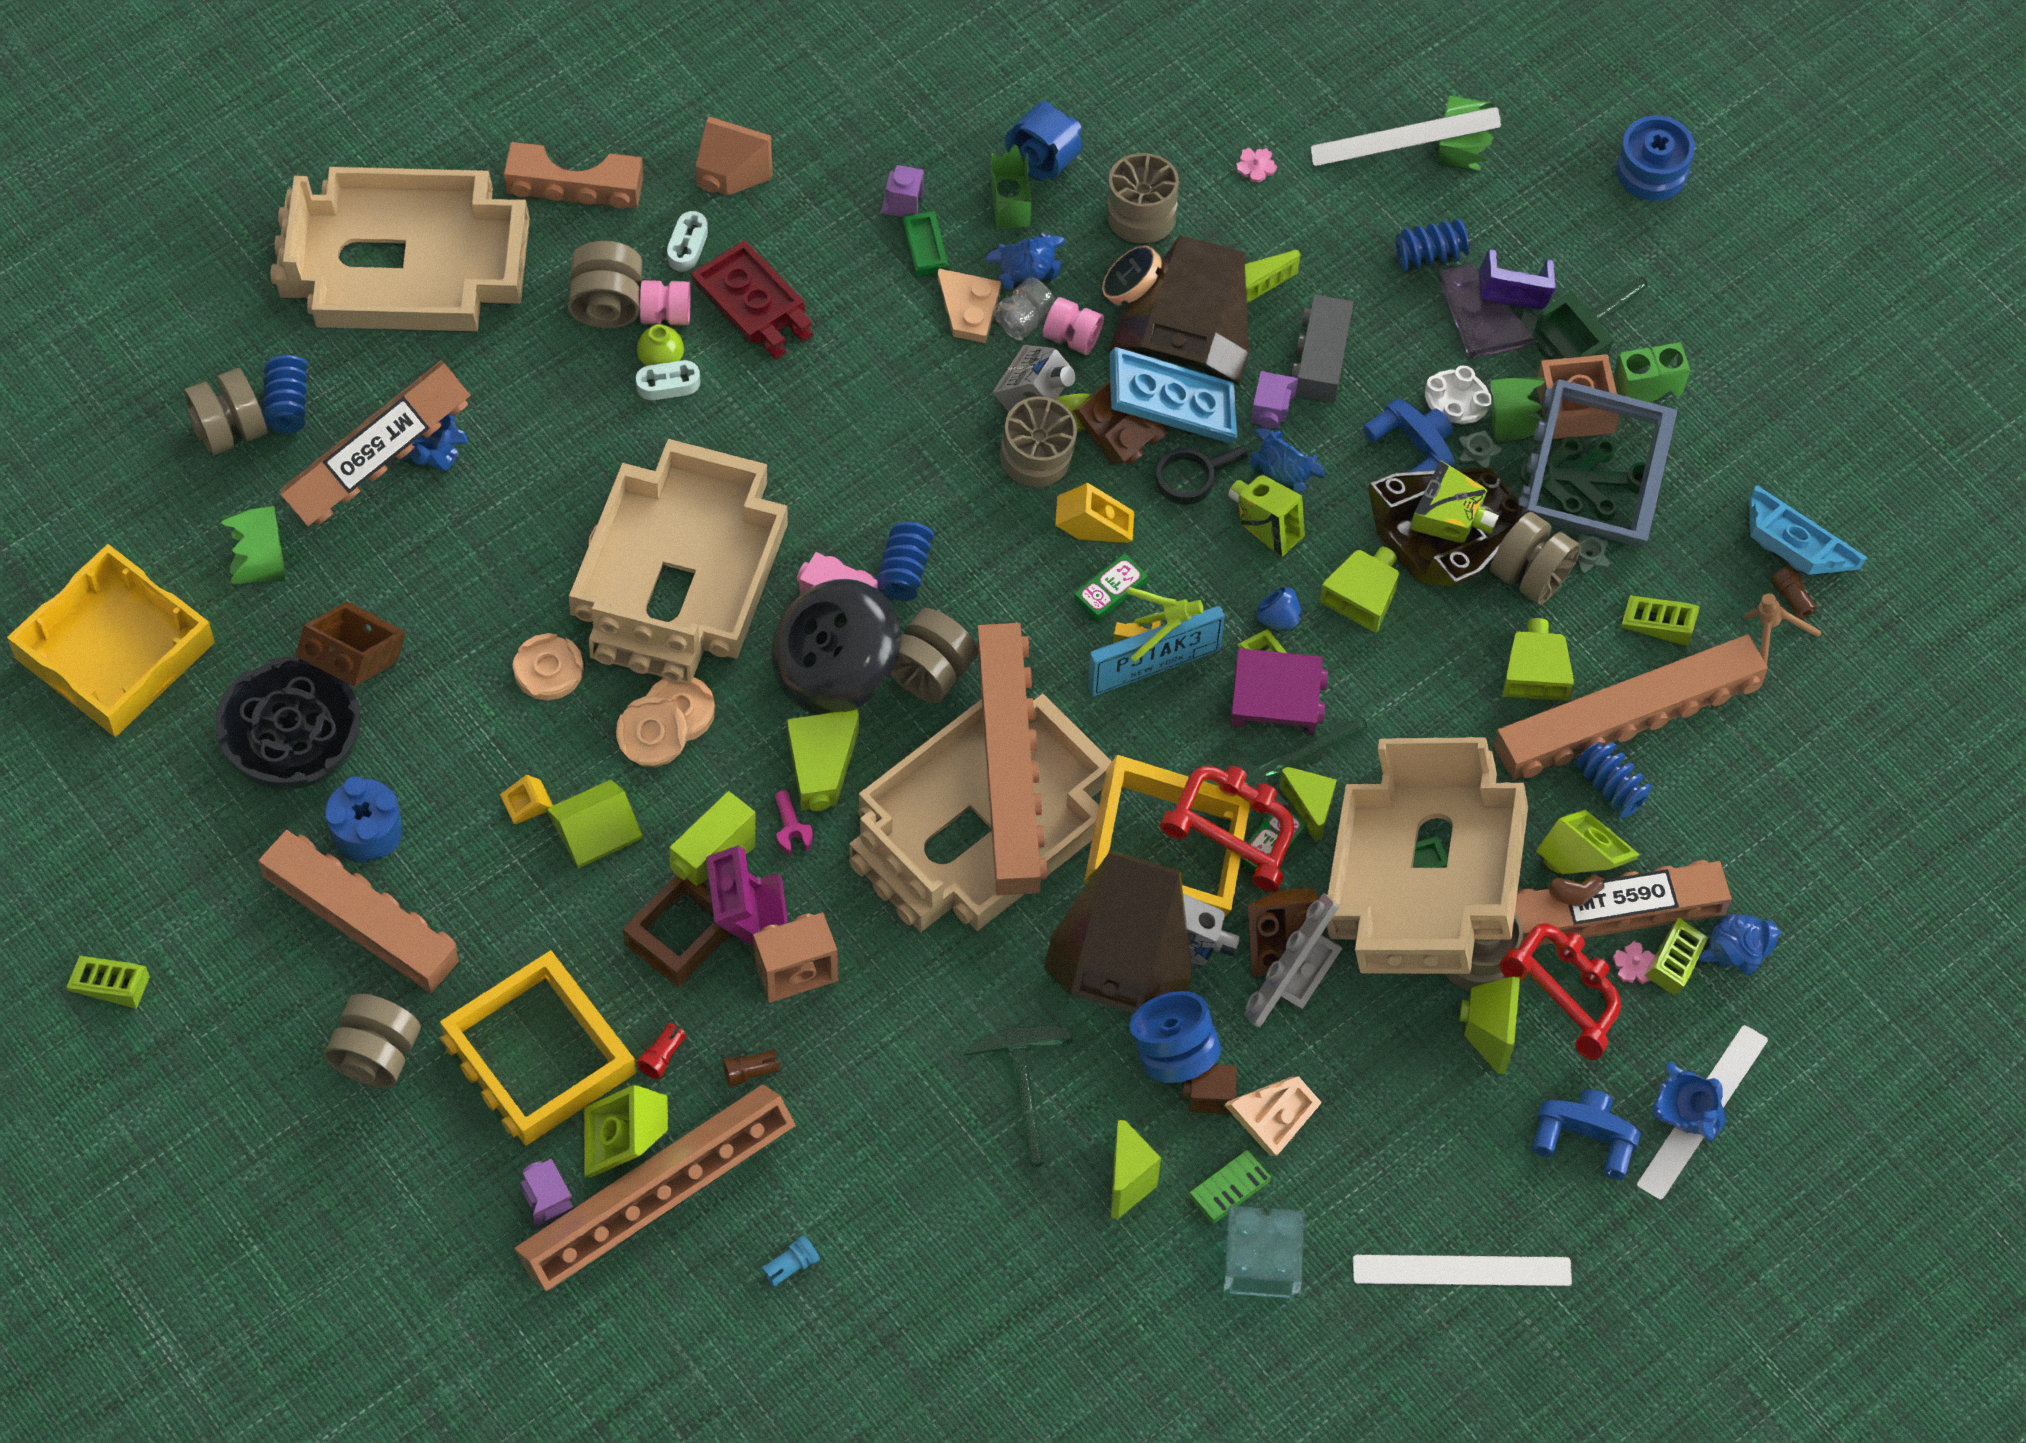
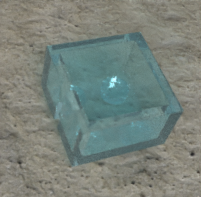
M1229 1206L1226 1220L1223 1293L1286 1298L1299 1297L1302 1284L1304 1211L1270 1209V1214L1267 1216L1263 1215V1208Z

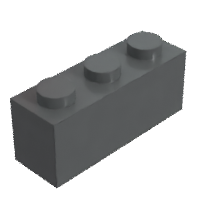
M1314 294L1312 308L1305 306L1302 326L1308 328L1306 335H1299L1296 354L1302 355L1301 363L1294 362L1291 376L1298 378L1296 396L1335 403L1354 301Z

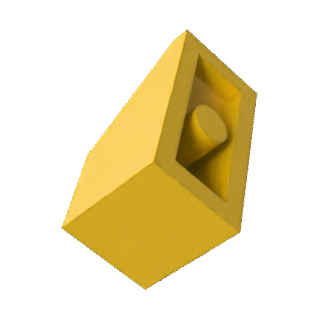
M1083 484L1057 496L1055 526L1078 540L1128 543L1133 540L1134 511L1091 484Z

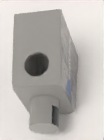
M1023 345L992 393L1008 412L1018 402L1030 397L1042 396L1057 400L1065 387L1073 385L1075 372L1056 349Z
M1183 893L1191 963L1206 965L1213 950L1233 957L1239 942V936L1221 930L1225 916L1224 912Z

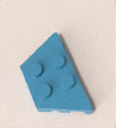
M1756 485L1749 497L1750 537L1758 541L1762 548L1776 553L1788 561L1791 567L1808 575L1861 569L1867 559L1866 556Z

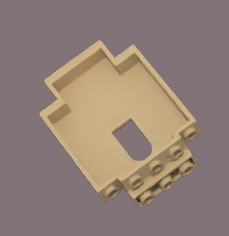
M329 167L328 180H323L322 195L312 194L307 176H294L292 189H288L286 193L285 206L279 208L278 222L282 228L281 235H276L275 254L278 256L277 264H272L271 282L277 285L280 297L308 298V314H313L316 327L478 331L481 303L521 304L530 219L526 200L492 199L493 188L489 171ZM355 242L406 243L403 268L349 267L339 260V255L346 245Z
M668 439L656 471L622 463L569 594L570 615L576 616L582 621H593V630L589 637L590 658L596 659L602 664H616L630 668L636 673H650L661 676L670 682H684L687 684L692 683L704 650L718 657L728 656L738 659L788 525L787 505L761 499L767 485V464ZM663 565L695 573L679 615L670 622L650 618L646 612Z
M1041 694L1033 701L1034 720H1028L1029 730H1036L1037 751H1031V761H1038L1039 783H1033L1034 793H1041L1042 815H1036L1037 826L1043 825L1044 847H1038L1039 858H1046L1048 876L1092 841L1099 805L1092 797L1103 789L1106 769L1112 761L1044 694ZM982 699L859 793L860 836L849 843V863L859 876L865 875L873 883L875 892L882 900L887 901L889 899L893 903L904 923L909 926L913 924L920 932L924 931L951 908H953L955 915L962 923H970L976 931H979L1024 895L996 896L992 832H989L954 861L947 864L932 862L924 851L927 842L970 808L991 828Z
M1486 737L1379 739L1378 753L1383 772L1381 784H1346L1328 890V896L1339 905V908L1327 925L1329 938L1357 939L1355 952L1360 973L1470 974L1475 939L1512 938L1528 813L1524 783H1496L1497 773L1493 752L1488 749ZM1435 818L1449 821L1453 828L1447 868H1413L1420 826L1424 822Z

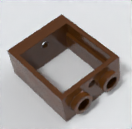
M345 602L303 626L295 656L355 687L397 663L406 632L349 602ZM367 624L370 625L371 631L367 630ZM333 644L335 649L331 648L330 645Z
M675 875L622 931L625 946L675 986L679 987L731 933L713 922L679 957L646 930L683 892L714 916L711 892L708 891L707 885L703 882L696 886L690 880H683Z

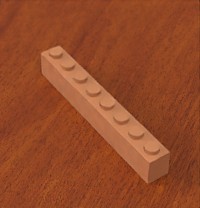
M1020 623L978 625L977 644L996 896L1040 893V881L1047 879L1046 858H1039L1038 847H1044L1043 825L1037 826L1036 815H1042L1041 793H1034L1033 783H1039L1038 761H1031V751H1037L1036 730H1029L1028 720H1034L1033 698H1026V689L1032 687L1031 668L1024 667L1023 658L1029 657L1028 636H1021Z
M1747 634L1497 730L1493 746L1512 781L1523 776L1524 778H1531L1539 774L1544 768L1554 764L1562 766L1569 763L1575 756L1582 754L1596 743L1601 742L1603 746H1606L1617 740L1625 742L1633 738L1640 731L1648 728L1650 730L1659 729L1669 720L1680 716L1682 718L1690 717L1697 713L1700 708L1711 704L1719 706L1728 701L1732 696L1742 692L1750 694L1762 686L1768 667Z
M762 1084L515 1247L514 1250L530 1278L545 1291H548L796 1125L781 1096Z

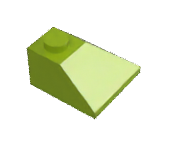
M1586 809L1559 818L1536 850L1544 858L1543 863L1549 869L1557 873L1561 872L1562 874L1610 870L1634 861L1640 855Z
M1509 977L1471 987L1468 1000H1461L1459 1021L1465 1022L1464 1036L1498 1074L1506 1073L1514 1047L1520 977Z
M632 1085L584 1107L585 1177L592 1178L641 1156L668 1131L667 1096Z

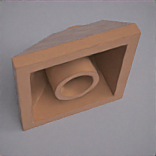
M708 117L695 166L697 186L702 187L708 192L730 195L770 180L773 175L771 136Z

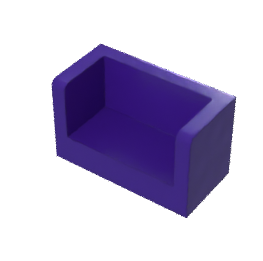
M1489 249L1479 268L1480 295L1482 300L1543 310L1547 307L1555 291L1553 260L1546 259L1539 275L1497 268L1496 250Z

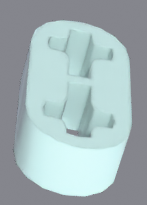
M690 211L684 213L678 219L667 248L668 262L674 270L689 271L697 264L708 235L707 220L703 214ZM692 225H697L698 228H694L691 236H689L687 229H690ZM684 247H687L688 254H684L683 258H678L677 255H681Z
M690 361L649 365L640 369L636 375L637 392L642 398L647 400L690 395L697 391L700 386V371L698 366ZM687 374L689 381L683 382L681 375ZM654 379L655 386L649 387L647 380Z

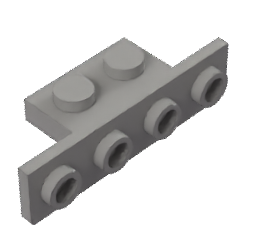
M1323 893L1319 900H1315L1310 905L1306 913L1307 919L1299 931L1296 930L1289 937L1286 951L1280 960L1275 961L1268 969L1266 974L1267 980L1259 992L1253 993L1249 998L1244 1015L1256 1027H1261L1280 996L1303 1009L1342 950L1339 944L1322 935V932L1339 908V905L1327 894Z

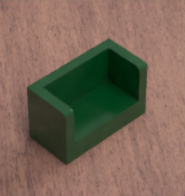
M1570 291L1540 312L1535 324L1537 330L1562 359L1609 354L1614 339L1573 291Z

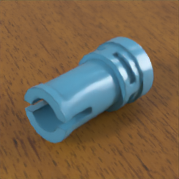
M802 1235L788 1246L786 1252L767 1265L762 1266L761 1270L764 1275H768L766 1277L767 1280L775 1288L787 1277L799 1269L804 1270L811 1264H815L820 1258L810 1241Z

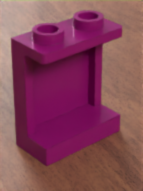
M1238 648L1230 726L1244 728L1246 720L1308 727L1307 733L1314 734L1317 723L1323 724L1325 703L1319 702L1320 690L1326 691L1328 670L1322 669L1323 657Z
M738 845L706 857L714 922L754 947L753 934L758 933L762 928L769 925L781 926L788 923L783 882L779 874L774 873L763 878H757L749 873L745 850Z

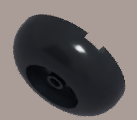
M853 579L828 580L814 585L800 594L782 615L772 642L773 671L784 694L798 707L815 715L853 711L869 701L875 695L872 691L879 685L883 677L889 678L899 654L901 630L899 618L893 604L873 586ZM846 623L843 627H838V624Z
M299 657L275 658L269 660L270 664L261 666L251 672L249 669L246 670L225 691L216 714V734L219 745L232 767L242 776L258 785L280 790H294L312 786L327 779L340 769L356 746L361 723L359 704L349 684ZM317 715L315 726L306 723L310 716ZM272 736L275 738V742L269 739L262 740V738ZM300 745L307 746L303 751H294Z

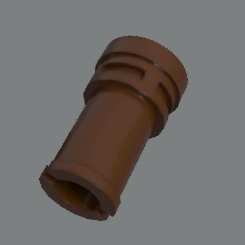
M1788 566L1771 578V583L1780 595H1784L1797 618L1804 619L1815 612L1817 607L1801 585L1802 580L1799 578L1796 569Z
M771 1049L767 1052L744 1058L737 1056L723 1059V1069L729 1087L732 1088L746 1083L748 1079L780 1072L779 1062L775 1060V1057H777L775 1050Z

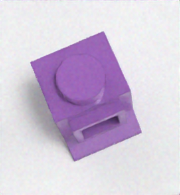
M896 165L895 172L890 171L881 213L899 217L918 214V198H923L924 170Z
M1261 371L1253 403L1251 423L1259 424L1264 428H1279L1280 422H1286L1290 400L1296 397L1298 378Z
M552 1159L544 1163L541 1161L532 1163L523 1170L524 1181L520 1182L521 1188L533 1211L536 1228L574 1209L570 1202L572 1196Z

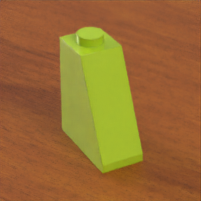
M858 709L787 719L788 739L801 810L822 811L830 806L837 805L859 733Z
M728 791L669 847L672 871L683 880L688 879L698 886L709 879L706 857L737 845L743 848L746 854L751 852L755 848L756 812Z

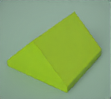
M611 779L546 809L578 869L643 839L625 791Z
M1118 1120L1111 1203L1112 1219H1119L1157 1187L1161 1157L1125 1120Z

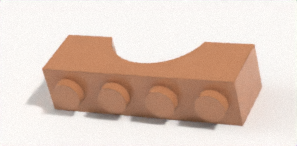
M511 142L504 178L506 193L519 197L532 196L547 198L552 201L565 200L580 202L585 205L599 204L613 206L618 209H637L644 173L642 157L609 154L602 163L592 169L568 171L550 161L544 146Z

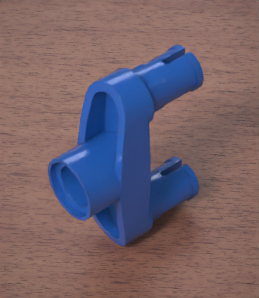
M1395 399L1384 407V412L1363 425V432L1372 443L1377 442L1395 428L1401 429L1427 458L1409 472L1435 471L1440 461L1455 468L1453 456L1443 440L1453 433V428L1445 414L1437 408L1423 416L1407 402Z
M1587 1089L1581 1092L1578 1103L1559 1100L1541 1103L1537 1115L1539 1125L1532 1151L1540 1156L1552 1157L1562 1128L1607 1142L1611 1146L1603 1173L1609 1178L1623 1180L1632 1151H1635L1638 1147L1641 1133L1629 1122L1610 1113L1613 1099L1609 1095L1601 1091Z

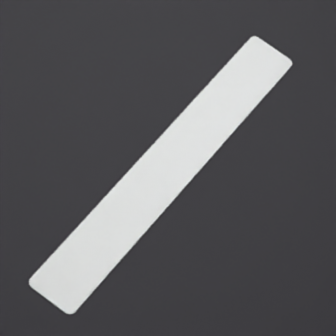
M1497 107L1313 145L1311 147L1313 164L1317 166L1499 128L1501 126L1499 111Z
M1746 1025L1741 1027L1707 1078V1080L1716 1078L1721 1082L1723 1089L1721 1103L1723 1108L1768 1041L1765 1036ZM1674 1127L1638 1181V1187L1658 1199H1663L1704 1137L1700 1134L1686 1133Z
M1355 1255L1353 1257L1355 1283L1569 1286L1572 1283L1571 1262L1568 1257Z

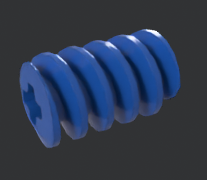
M1454 219L1451 225L1446 221H1442L1438 227L1431 223L1426 226L1425 230L1422 226H1416L1413 232L1408 228H1403L1400 235L1397 233L1395 238L1396 253L1403 271L1408 270V263L1411 260L1415 268L1420 269L1422 258H1425L1428 266L1431 267L1434 265V256H1438L1443 265L1446 264L1447 254H1451L1454 262L1459 261L1461 251L1464 252L1465 256L1469 254L1466 228L1460 219Z
M292 355L277 356L266 362L264 366L262 415L266 427L273 431L294 433L303 429L305 425L303 419L306 415L304 408L306 397L304 395L307 392L305 385L307 374L305 372L308 369V365L303 358Z
M900 522L892 526L889 532V539L886 542V550L883 553V562L880 564V573L876 578L879 590L885 595L900 601H909L918 596V591L915 589L921 585L919 577L924 574L923 565L927 563L926 554L931 548L929 542L934 537V533L930 528L915 522Z
M1601 742L1596 743L1581 754L1575 766L1578 770L1584 771V777L1588 781H1593V787L1596 791H1602V797L1605 801H1611L1612 809L1615 812H1620V818H1627L1642 806L1653 787L1651 784H1646L1641 788L1638 786L1644 778L1641 773L1633 777L1629 776L1635 766L1632 763L1623 767L1620 765L1626 757L1623 752L1615 756L1611 755L1616 748L1614 742L1603 746Z

